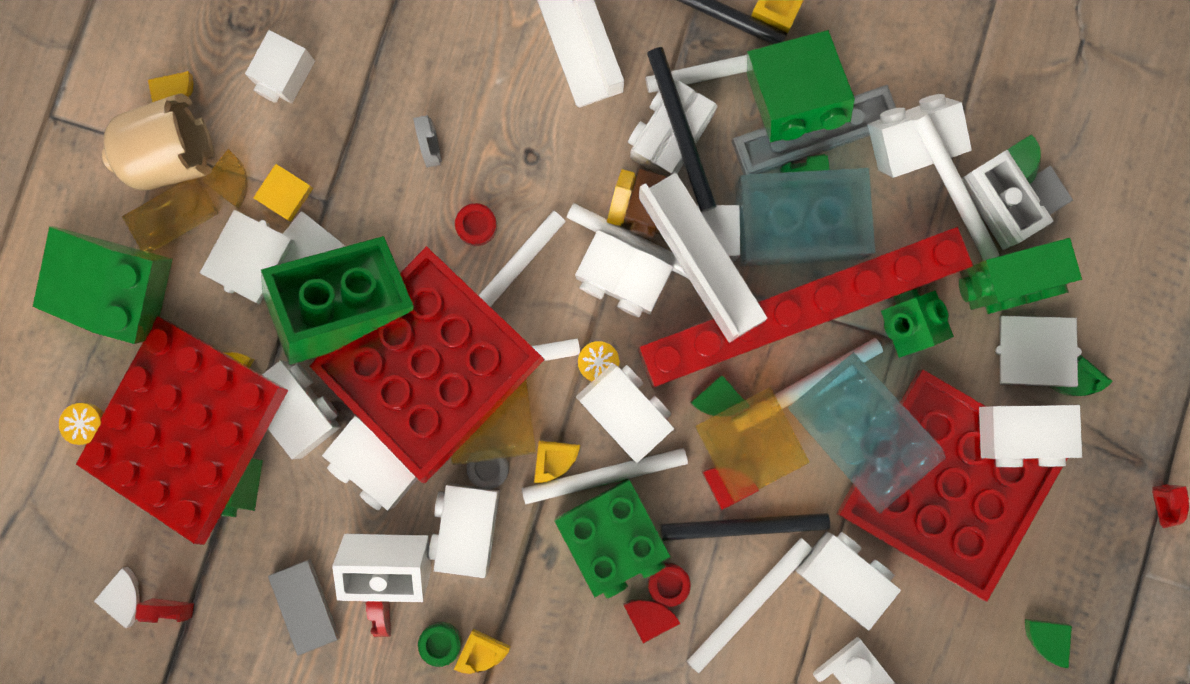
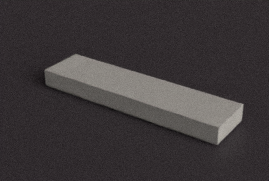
M888 85L854 96L851 122H847L839 128L833 130L821 129L803 134L795 140H779L771 143L765 127L733 138L732 144L745 179L870 136L867 124L880 120L881 113L896 108Z

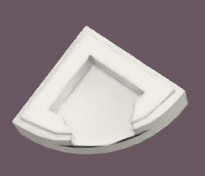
M129 567L122 568L94 601L125 628L131 627L135 622L137 604H139V590L137 586L139 583Z

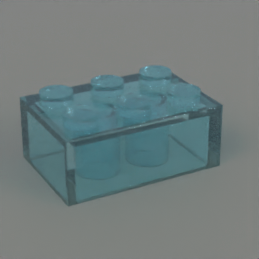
M869 168L741 175L735 184L736 205H739L740 267L864 260L875 253Z
M854 352L788 407L790 412L879 514L946 459L943 448Z

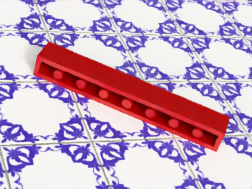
M957 226L759 301L758 303L767 316V320L731 342L727 341L716 321L712 319L640 346L638 353L651 387L655 388L972 267L973 264Z

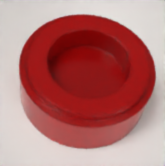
M472 203L464 206L458 212L455 218V229L458 236L466 244L482 246L494 238L497 231V221L493 212L487 206Z
M664 563L666 565L664 569L648 578V589L652 598L658 604L674 607L686 600L690 593L691 583L688 574L681 566L675 563Z

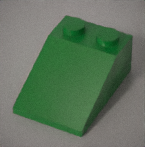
M49 226L32 307L95 334L132 344L144 342L152 330L156 317H160L173 259L55 226Z
M384 236L261 269L262 294L289 365L331 353L413 311L414 308Z

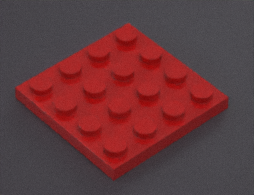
M427 246L400 273L413 303V311L331 353L318 356L309 365L326 385L422 483H426L545 360Z
M157 316L146 341L140 346L103 413L99 428L91 442L86 444L76 465L193 544L205 545L284 400L288 389L174 323Z
M921 369L916 373L836 514L979 599L988 602L1063 466H1039L1038 458L1023 459V467H996V459L981 458L979 407L987 406Z

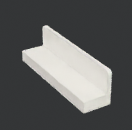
M537 0L576 106L580 108L622 93L624 79L594 0Z
M677 173L672 174L650 188L646 183L640 186V201L727 341H733L766 321L767 316Z

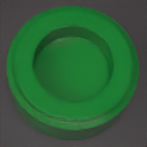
M447 622L430 624L422 632L418 640V651L421 658L427 664L435 667H443L452 663L458 656L462 646L459 631Z

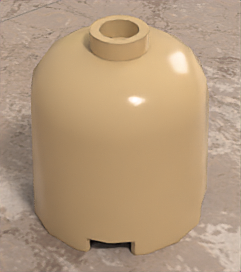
M182 93L121 113L112 118L104 132V148L102 149V158L107 169L114 172L125 185L140 191L152 190L212 173V168L207 165V159L214 157L211 137L202 117L194 119L192 113L187 108L193 104L190 98Z

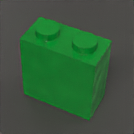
M829 30L747 51V77L770 143L779 140H795L809 132L821 129L833 130L847 122H851L855 98Z
M1066 238L987 259L960 271L962 278L959 279V290L963 300L966 303L969 302L971 310L985 307L987 314L1069 293L1067 284L1083 279L1071 239Z
M629 479L561 514L554 520L594 598L604 594L607 599L619 594L628 588L627 580L640 573L643 578L656 574L666 567L663 561L671 557Z

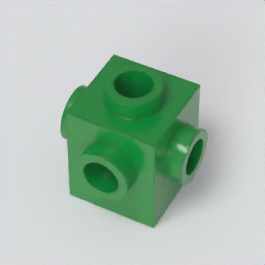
M915 288L894 296L893 299L896 305L881 310L884 318L885 332L893 341L899 358L935 346L954 337L948 322L947 307L939 299L936 290L920 296L918 289Z

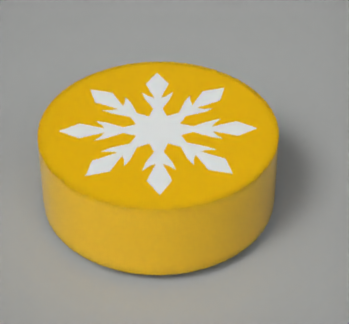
M603 341L588 343L582 348L578 356V368L581 374L591 382L612 363L618 367L620 364L619 355L615 348Z
M76 403L68 406L59 418V431L62 437L74 445H86L91 442L101 424L103 411L96 405L89 403Z

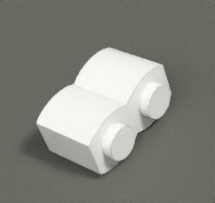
M597 230L575 276L577 280L582 282L580 289L599 299H602L604 294L610 295L620 300L617 305L618 308L633 316L640 317L642 312L651 314L672 272L673 266Z

